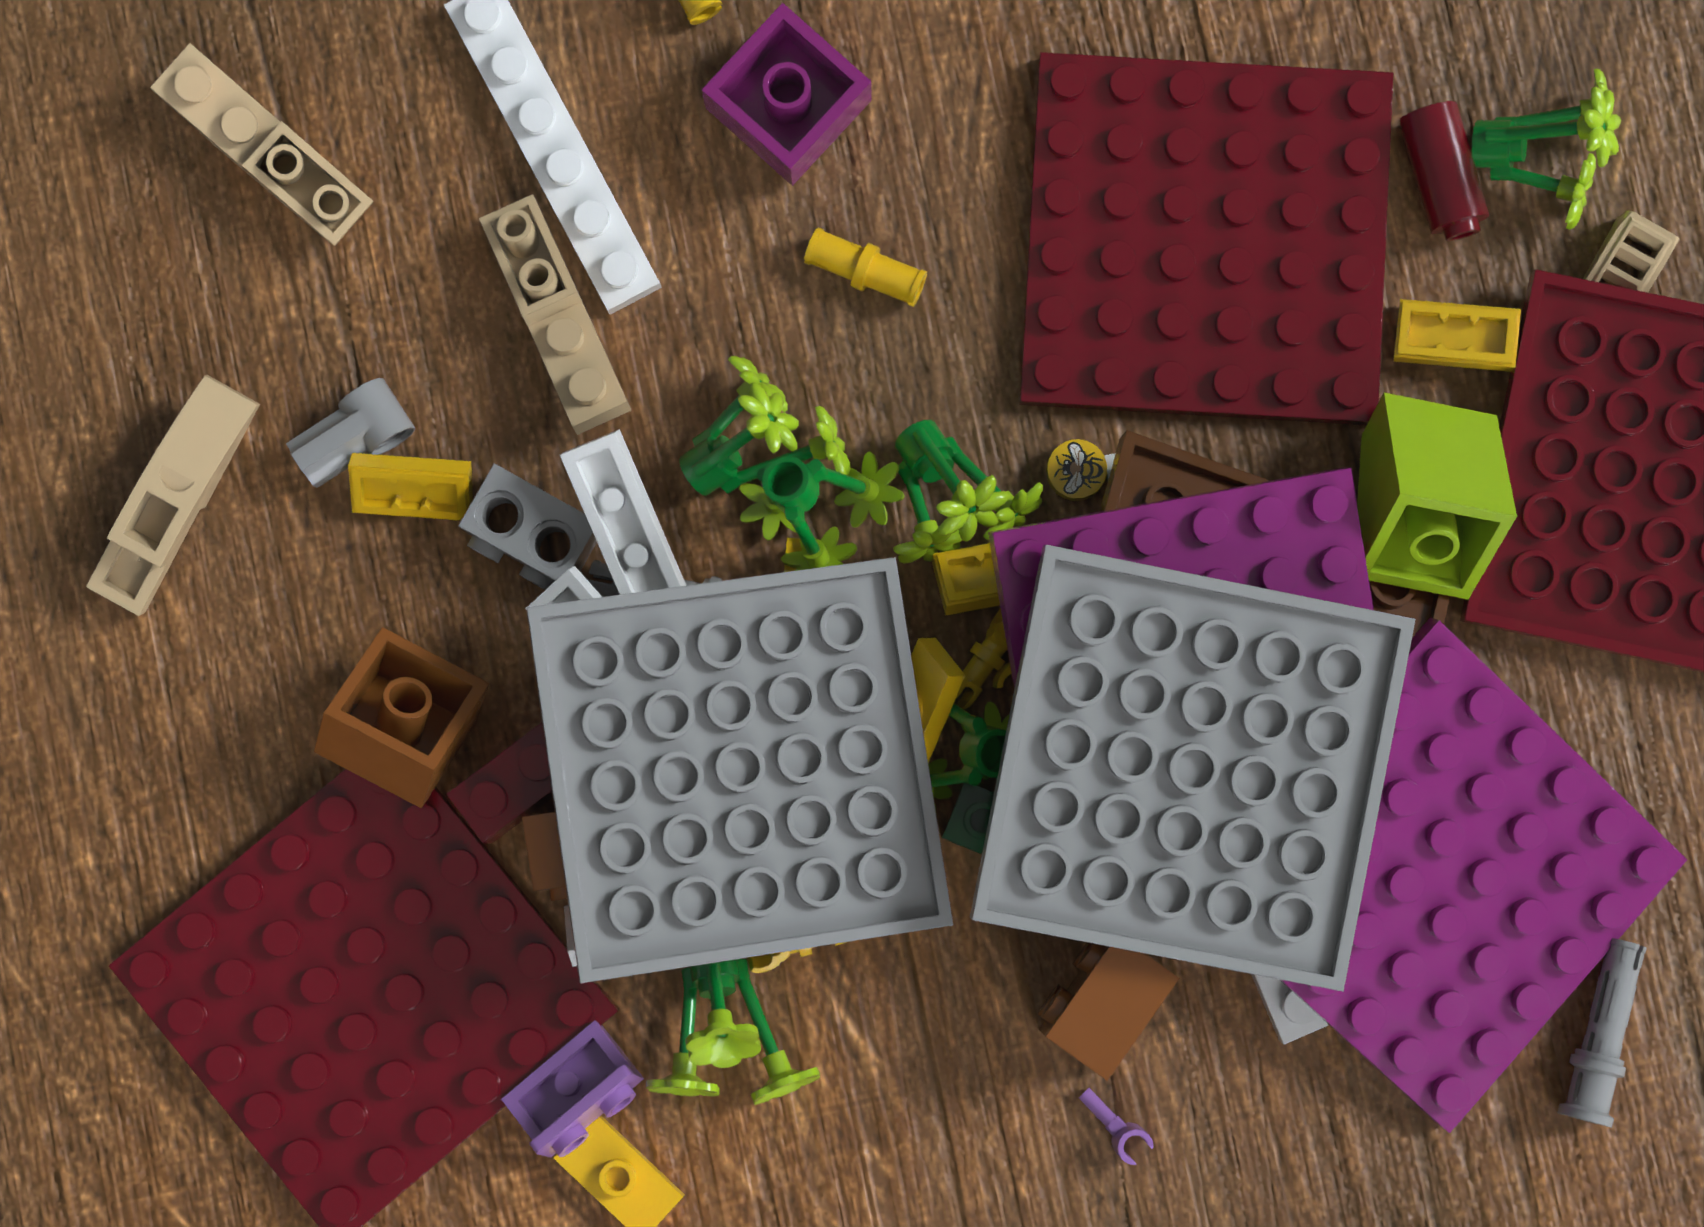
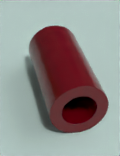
M1445 101L1431 104L1402 116L1399 119V123L1431 234L1444 233L1446 241L1449 242L1479 233L1481 231L1479 222L1487 219L1489 212L1457 102Z

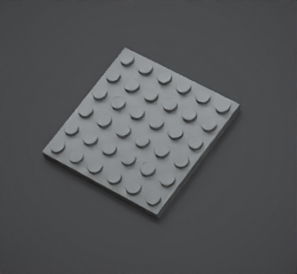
M1043 545L970 918L975 921L1343 992L1416 619L1051 545Z
M896 557L527 607L526 611L580 984L953 925Z

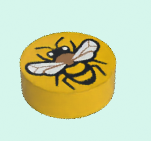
M1081 439L1068 440L1060 444L1052 452L1046 468L1047 480L1053 491L1064 499L1071 501L1088 499L1099 491L1106 479V459L1101 450L1093 443Z

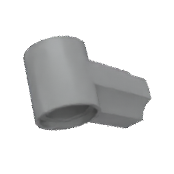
M384 378L373 379L357 387L338 404L339 410L286 443L293 459L314 487H320L348 469L352 453L381 455L401 444L415 431L414 425Z

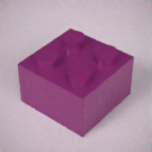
M784 3L770 15L702 89L706 109L792 186L872 101L871 80Z

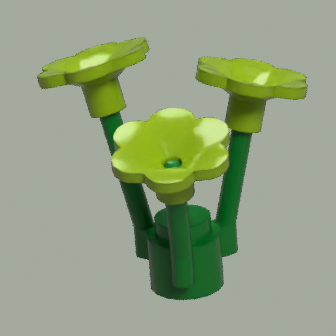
M747 959L702 964L681 970L684 996L679 1053H674L671 1075L662 1079L646 1080V1089L648 1091L670 1093L679 1096H719L720 1088L717 1084L707 1083L696 1076L697 1065L712 1064L718 1068L733 1067L742 1058H751L759 1054L761 1044L766 1054L762 1061L769 1080L761 1089L751 1094L754 1105L792 1093L801 1086L810 1084L820 1078L817 1067L807 1070L792 1069L785 1051L778 1050L751 983ZM735 983L739 986L754 1025H735L731 1011L725 1008L724 997L736 991ZM697 990H699L700 997L710 999L712 1011L707 1015L708 1026L705 1030L694 1032Z

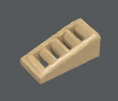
M1627 210L1615 220L1583 279L1599 282L1602 278L1614 286L1649 292L1668 261L1679 238L1641 215ZM1625 238H1628L1652 251L1650 256H1647L1623 241ZM1616 257L1641 271L1638 278L1636 279L1611 265L1610 263L1613 258Z

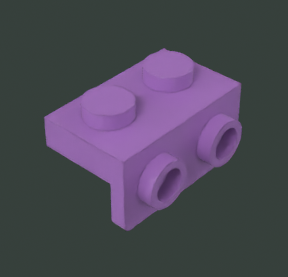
M594 1020L501 1100L532 1139L529 1145L536 1154L551 1158L557 1153L559 1157H564L587 1139L589 1133L585 1128L603 1113L606 1117H611L624 1109L636 1096L633 1088L644 1078L606 1029Z

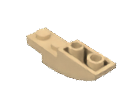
M191 43L187 45L150 87L152 91L192 124L214 146L333 246L341 240L373 203L372 199L286 124L275 118Z
M534 195L527 196L479 218L576 434L579 435L631 411L605 349Z
M209 375L203 377L166 433L107 536L110 542L86 586L87 588L138 616L146 612L199 510L207 506L260 406L259 403Z

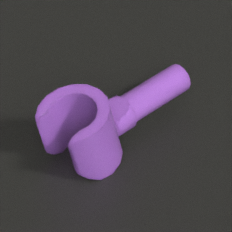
M1090 1088L1079 1097L1112 1135V1147L1124 1162L1130 1165H1137L1124 1152V1144L1131 1136H1140L1153 1149V1140L1142 1127L1136 1123H1125Z

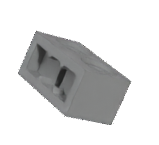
M495 463L459 524L462 530L472 536L467 544L468 547L496 563H499L503 554L520 562L524 566L519 575L544 590L569 568L576 566L581 571L597 543L587 517L583 512ZM504 503L515 505L518 510L516 525L505 533L492 532L489 526V516L492 510ZM554 532L567 534L571 543L567 556L558 562L544 561L540 554V546L543 539Z

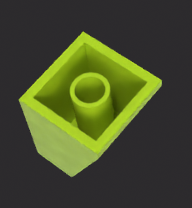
M1383 393L1361 438L1357 508L1369 581L1457 598H1470L1517 518L1497 415Z

